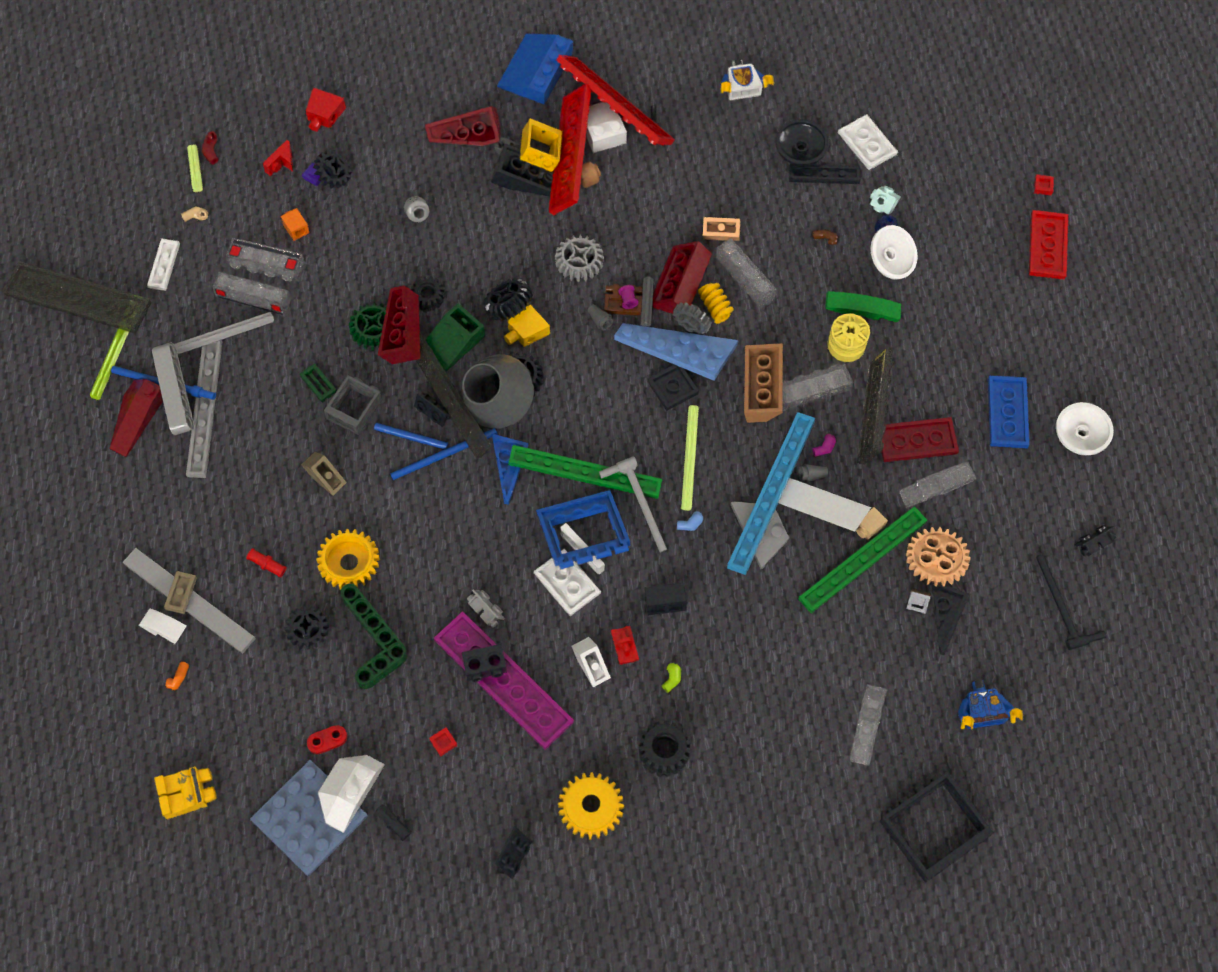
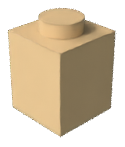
M873 507L867 513L856 532L861 538H866L869 541L885 528L888 520Z

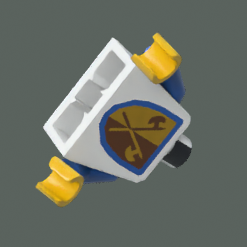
M736 59L732 62L733 67L728 68V74L723 76L720 88L721 93L728 92L729 100L759 96L762 92V86L764 85V88H766L768 84L774 85L772 75L764 76L754 69L752 64L743 65L741 59Z

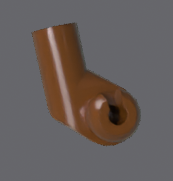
M830 230L812 231L813 240L826 238L829 245L838 243V235Z

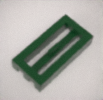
M315 364L299 374L322 403L337 392V389ZM313 370L328 386V388L330 389L329 391H327L323 387V385L318 381V379L312 374ZM307 374H308V375L310 376V378L315 382V384L321 389V391L324 393L323 395H321V393L316 389V387H315V386L310 382V380L306 377Z

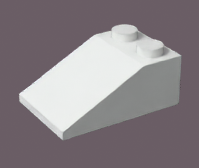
M607 102L589 106L586 137L592 152L595 153L626 144L627 132L618 113L612 111Z

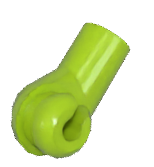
M670 663L667 666L669 679L662 685V688L667 693L681 681V668L675 663Z

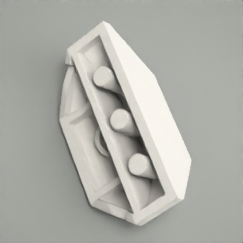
M368 755L340 758L318 791L325 823L344 833L385 764Z

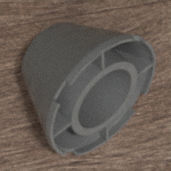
M504 354L487 356L473 365L464 375L462 398L465 409L476 423L486 428L503 429L509 425L516 424L525 416L532 404L534 385L532 384L530 372L521 361L512 356ZM498 374L500 379L499 390L493 399L484 403L481 397L482 386L487 378Z

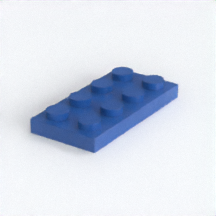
M989 376L990 446L1028 448L1027 378Z

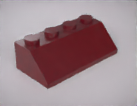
M699 241L672 247L653 292V308L673 314V310L680 302L683 304L687 302L691 306L712 255Z

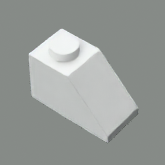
M589 637L572 645L577 661L593 687L610 679L598 646Z

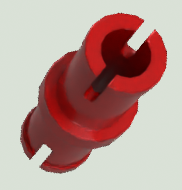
M254 548L249 551L246 557L247 560L261 566L262 570H268L278 577H282L287 569L286 566L274 561L271 556H265Z

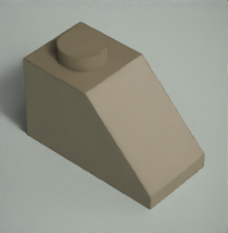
M314 452L301 464L308 474L331 495H335L347 483L323 454Z

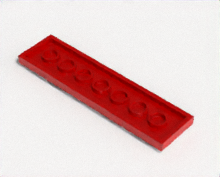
M558 56L556 61L561 64L560 67L563 70L570 71L573 74L572 77L578 82L589 84L591 92H595L600 101L607 102L612 111L620 113L625 122L632 123L637 132L648 137L647 140L650 143L664 146L671 145L675 139L577 57Z
M587 83L564 96L562 100L559 130L562 131L560 161L553 171L548 211L552 215L578 203L591 98V89Z

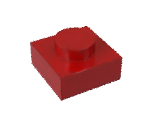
M1036 174L1034 193L1052 195L1054 177Z
M446 727L429 738L440 757L458 746Z

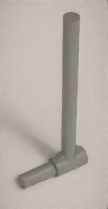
M632 456L617 462L614 466L599 471L601 479L617 472L627 474L659 552L666 551L667 548L634 473L638 466L635 457Z

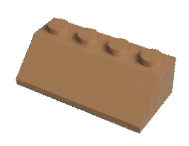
M783 344L745 345L744 414L747 423L766 422L783 413Z

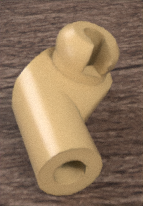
M193 207L181 213V216L185 222L192 218L206 220L208 212L203 208Z

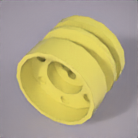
M844 314L833 322L827 342L828 350L833 357L843 362H853L864 354L870 336V327L866 320L855 314Z

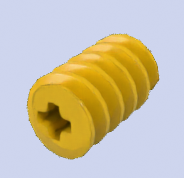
M719 283L706 284L698 290V294L701 295L700 297L704 301L708 312L711 313L714 322L719 324L730 317V313L733 312L734 308L728 307L730 301H725L727 296L722 295L723 289H719Z

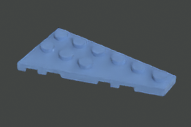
M625 323L620 326L614 336V340L711 380L716 379L738 345V340Z

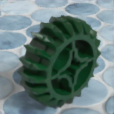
M374 302L372 306L366 303V307L360 306L359 311L354 310V316H350L348 326L353 341L357 342L359 347L363 345L367 349L371 346L373 351L375 346L379 348L387 306L384 307L382 303L377 306ZM361 323L365 326L363 332L359 330Z

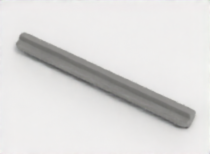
M267 312L175 343L174 345L177 354H181L272 323L274 318L271 312Z

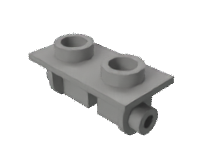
M472 590L475 595L471 594L467 598L468 604L476 613H479L482 609L484 610L480 617L488 626L494 628L498 624V619H505L502 616L503 611L496 604L493 605L489 601L490 597L483 590Z

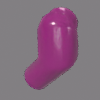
M826 434L822 446L812 448L814 457L831 453L836 444L835 436Z

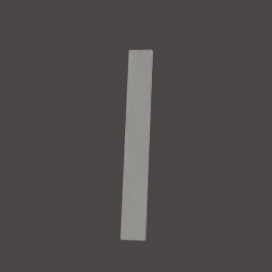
M222 340L202 346L197 386L203 387V390L217 392ZM196 397L194 429L191 430L186 470L187 477L206 478L216 398L212 400Z
M135 548L123 561V564L168 597L174 576ZM192 591L186 612L243 654L255 640V637L196 592Z

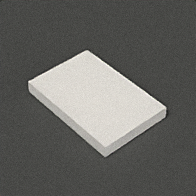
M867 114L838 130L839 135L868 170L898 153Z
M565 549L561 551L562 554L567 553ZM551 558L537 568L534 574L569 616L601 594V591L575 561H573L574 566L560 570V567L555 566Z

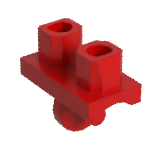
M626 626L621 629L611 630L619 665L639 661L631 627Z

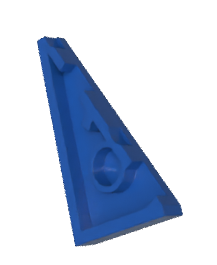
M493 434L504 504L509 505L521 470L520 467L508 465L512 446L528 448V443Z

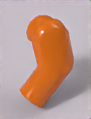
M179 663L174 679L168 678L166 680V688L172 690L179 688L187 674L188 663Z

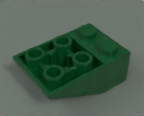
M458 303L444 315L420 346V350L446 372L485 337L484 325Z

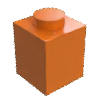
M297 208L287 211L281 216L283 226L293 241L309 233L308 225Z

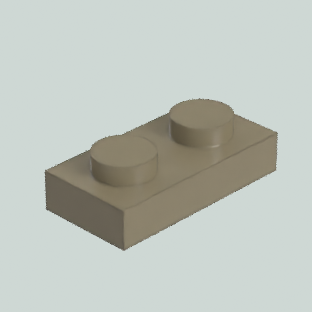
M176 571L164 605L165 610L185 614L197 580L196 575Z

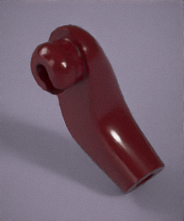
M210 131L205 137L202 153L213 165L219 160L214 151L217 134Z

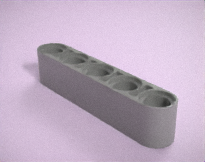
M172 342L154 347L152 355L169 428L173 435L191 431L194 429V423L176 347Z

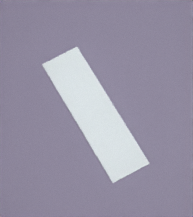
M789 478L778 502L854 532L871 509V507L791 478Z

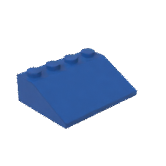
M526 34L497 87L545 105L563 72V69L560 67L561 64L556 60L559 55H572L573 40L559 35Z

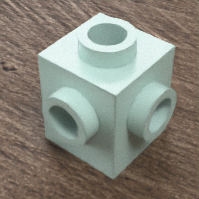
M882 186L872 192L870 205L874 206L873 209L879 213L885 212L890 214L893 212L901 196L895 194L892 188Z

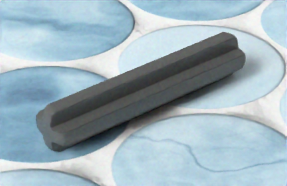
M649 276L643 279L640 324L645 327H650L652 323L654 279Z

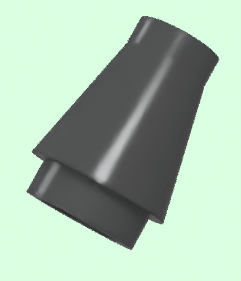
M595 304L588 308L587 312L598 329L607 330L613 323L610 314Z
M804 464L799 467V479L807 483L827 478L828 468L826 466Z

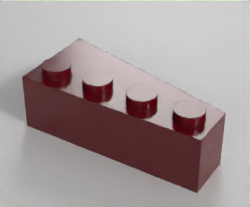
M405 285L390 288L378 356L391 364L420 359L419 295Z

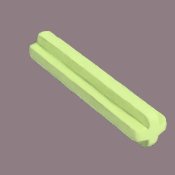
M193 144L187 147L192 189L194 192H201L203 187L198 148Z

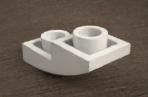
M153 609L148 610L139 624L140 627L155 636L159 634L174 644L186 628V625Z

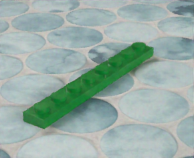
M516 445L512 446L508 465L635 494L627 474L617 472L601 479L599 471L609 468L608 466ZM635 473L644 496L658 499L662 479Z
M914 506L799 596L798 600L812 614L926 524L927 519Z

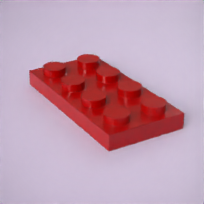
M1032 210L1029 252L1030 276L1065 280L1067 276L1068 214Z

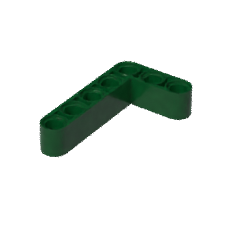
M346 584L341 589V597L344 604L382 650L355 673L359 687L369 689L404 664L407 660V652L402 642L354 584ZM348 593H355V596L352 598L346 597ZM361 607L367 608L363 613L357 612ZM375 621L379 623L376 627L369 626L370 623ZM385 636L391 637L388 642H382L381 639ZM396 651L403 652L399 657L393 656V653ZM380 663L387 664L383 669L376 668ZM364 675L370 676V679L367 681L360 680Z

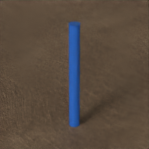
M376 423L374 426L376 431L441 449H447L448 442L379 423Z

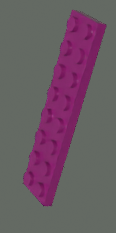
M463 611L434 637V641L464 670L462 652L497 645ZM503 651L507 673H503L502 676L492 678L491 676L484 677L483 680L477 683L546 750L574 723V720ZM493 659L489 662V664L493 666L498 665L500 663V661L497 659ZM474 663L469 668L477 670L480 665Z

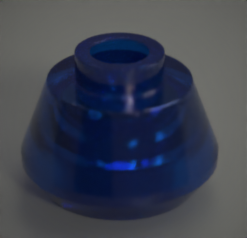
M885 215L875 223V231L877 232L879 229L889 225L898 227L899 225L895 217Z

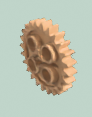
M931 527L930 532L924 529L922 534L918 532L916 538L912 537L911 543L908 544L906 563L910 564L909 570L915 569L913 575H921L920 581L927 579L928 585L931 581H934L935 586L938 585V582L945 586L946 581L952 585L954 579L959 581L960 577L964 576L966 570H968L970 550L966 549L967 543L961 544L963 538L956 539V532L950 535L949 529L945 532H942L941 527H939L938 531Z

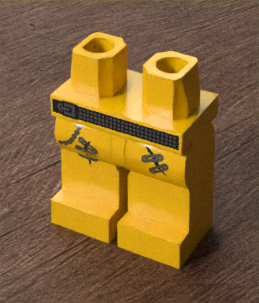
M196 767L176 774L154 777L157 793L160 796L159 802L162 815L166 819L207 807L208 802L217 799L213 786L206 789L203 788L202 783L212 781V774L209 768L198 770Z

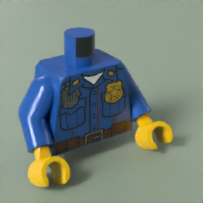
M983 680L972 682L974 692L967 694L958 710L961 729H964L965 725H967V729L1005 724L1009 717L1011 723H1015V718L1023 720L1022 710L1014 708L996 689L986 690Z

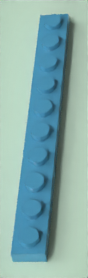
M797 412L728 562L727 569L746 575L815 423L814 417Z

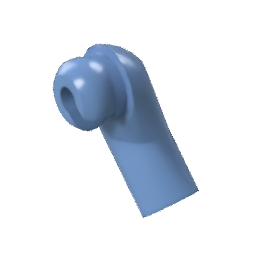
M695 511L688 521H677V530H696L703 521L702 514Z

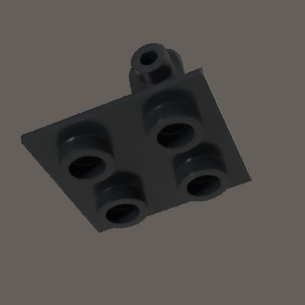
M516 826L511 831L495 863L498 867L497 871L501 874H507L511 879L519 872L521 862L529 852L531 841Z

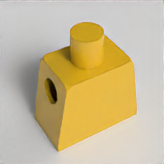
M530 304L526 307V310L516 315L515 318L511 317L508 320V330L510 332L504 336V339L509 345L518 340L525 347L549 335L550 325Z

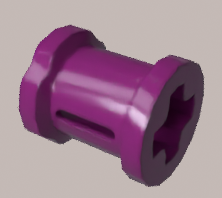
M625 285L618 290L623 300L622 307L625 309H632L639 303L635 299V288L633 285Z

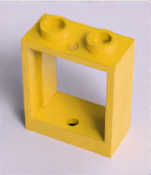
M530 118L522 131L520 160L552 172L560 161L562 131ZM534 139L549 145L550 153L547 154L530 147V140Z

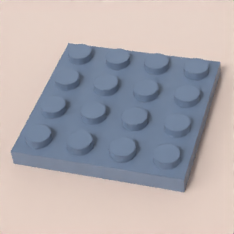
M311 760L250 818L308 877L368 817L359 807L344 833L326 824L318 791L328 776Z

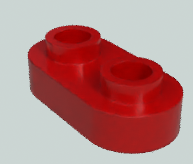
M335 725L313 733L307 739V747L313 754H321L340 747L347 740L346 730L342 726ZM338 732L340 733V736L338 738H334L333 734ZM315 740L321 741L319 745H314L313 743Z

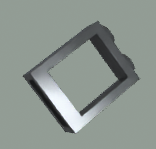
M347 375L324 410L326 419L359 435L382 400L380 390L373 385L368 386L357 377L353 378ZM351 389L371 399L358 420L338 410Z

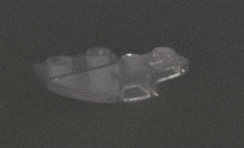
M969 462L922 478L916 481L915 484L899 490L898 493L906 509H909L935 496L943 495L968 484L977 478Z
M872 685L866 686L849 761L870 766L887 689Z

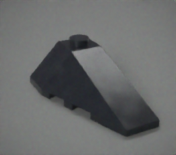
M504 143L494 168L491 183L506 189L550 196L553 172L520 160L521 149Z

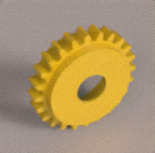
M346 529V532L343 534L341 530H338L339 535L337 536L332 533V539L325 538L327 544L320 545L323 551L317 552L319 558H316L319 564L317 567L321 571L322 578L326 577L327 583L332 581L333 587L339 584L340 589L346 584H354L357 588L358 583L364 586V580L371 581L370 574L375 575L376 570L374 568H379V564L376 561H379L380 558L377 555L379 553L378 548H374L376 546L375 542L371 541L369 535L365 537L364 532L358 535L356 529H354L353 533ZM347 554H352L358 559L357 566L352 570H345L340 564L342 557Z
M593 772L590 773V777H586L585 773H583L582 779L575 776L574 783L568 781L569 788L563 787L565 795L560 794L559 799L563 802L558 803V807L563 808L559 811V815H565L562 818V823L568 822L567 830L573 828V834L576 835L580 832L581 838L588 834L589 839H592L594 834L599 839L602 832L607 836L608 828L613 831L615 828L613 823L619 824L620 820L617 817L623 816V813L619 810L624 809V804L619 803L623 801V796H617L620 793V789L614 790L615 782L609 784V777L602 780L601 774L596 778ZM587 795H595L599 798L600 807L596 812L590 813L583 809L582 800Z

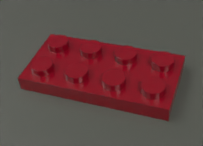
M952 417L877 425L876 428L883 462L955 455L959 452Z

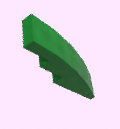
M833 291L826 293L825 309L841 314L864 316L873 320H879L880 318L893 322L901 320V303L854 293Z

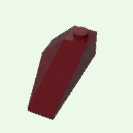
M487 107L425 124L429 142L486 146L501 141L500 122L495 107Z
M139 379L132 382L123 396L110 450L125 457L128 456L163 402L160 385L147 379Z

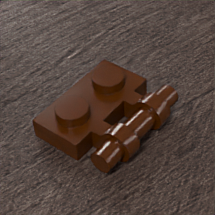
M619 284L606 285V292L613 294H605V312L608 314L641 316L642 296H635V299L639 302L636 307L625 309L622 307V296L618 295V290L622 286H619ZM633 285L635 288L634 295L642 294V287H635Z

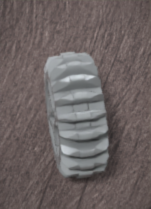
M580 234L579 238H575L573 235L572 240L566 238L565 243H560V247L556 249L555 260L558 271L563 273L565 278L570 275L571 281L575 277L578 282L580 278H583L586 282L587 276L593 279L594 274L598 275L599 269L603 267L604 257L599 243L595 244L594 239L589 241L588 236L584 239ZM571 252L569 259L565 260L566 255ZM591 256H593V261L590 264H588V260Z

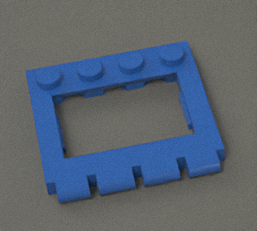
M610 490L536 510L554 565L559 566L560 570L574 566L573 561H576L577 565L593 561L592 556H595L596 560L612 556L611 551L613 550L615 555L629 551L628 546H631L630 539ZM607 511L617 539L562 554L559 547V539L555 528L553 529L552 526Z

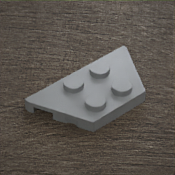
M731 502V507L742 530H744L755 503ZM776 509L755 553L760 569L764 568L768 561L789 540V536Z

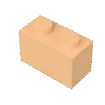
M704 217L703 239L739 241L740 219Z

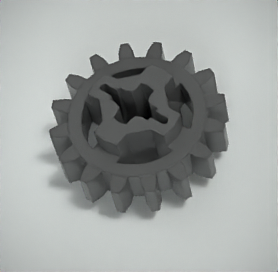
M680 302L673 310L674 313L672 315L675 316L674 319L688 332L694 331L696 334L701 333L704 335L711 327L710 317L706 316V313L702 312L696 305L691 304L690 306L687 302L684 304Z

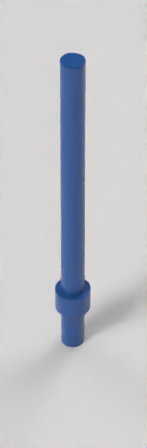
M117 366L111 368V372L137 380L147 379L159 385L158 377ZM185 385L186 393L191 394L193 397H204L212 400L216 398L215 392L203 390V387L196 385L193 387Z
M493 428L482 434L479 432L473 435V438L394 471L390 475L395 480L473 445L483 444L485 440L492 438L493 434L498 435L497 431Z

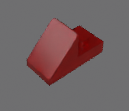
M288 140L263 162L265 173L269 176L274 172H278L282 165L293 172L292 150Z

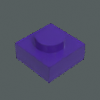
M312 162L302 174V178L318 186L321 182L318 181L320 176L314 174L317 170L313 168L315 164Z

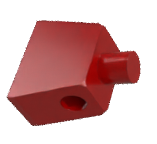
M313 88L306 108L307 119L311 121L309 128L313 131H318L321 125L331 128L346 109L344 98Z

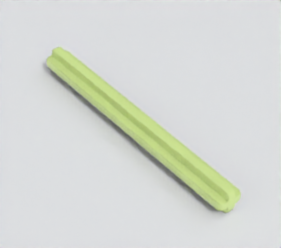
M690 405L688 409L681 509L687 511L692 509L699 407L696 405Z

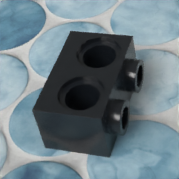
M501 644L462 652L467 681L478 682L483 680L484 677L491 676L492 678L502 676L503 673H507ZM493 659H497L500 661V663L495 666L489 664V662ZM474 663L480 665L477 670H472L469 667Z

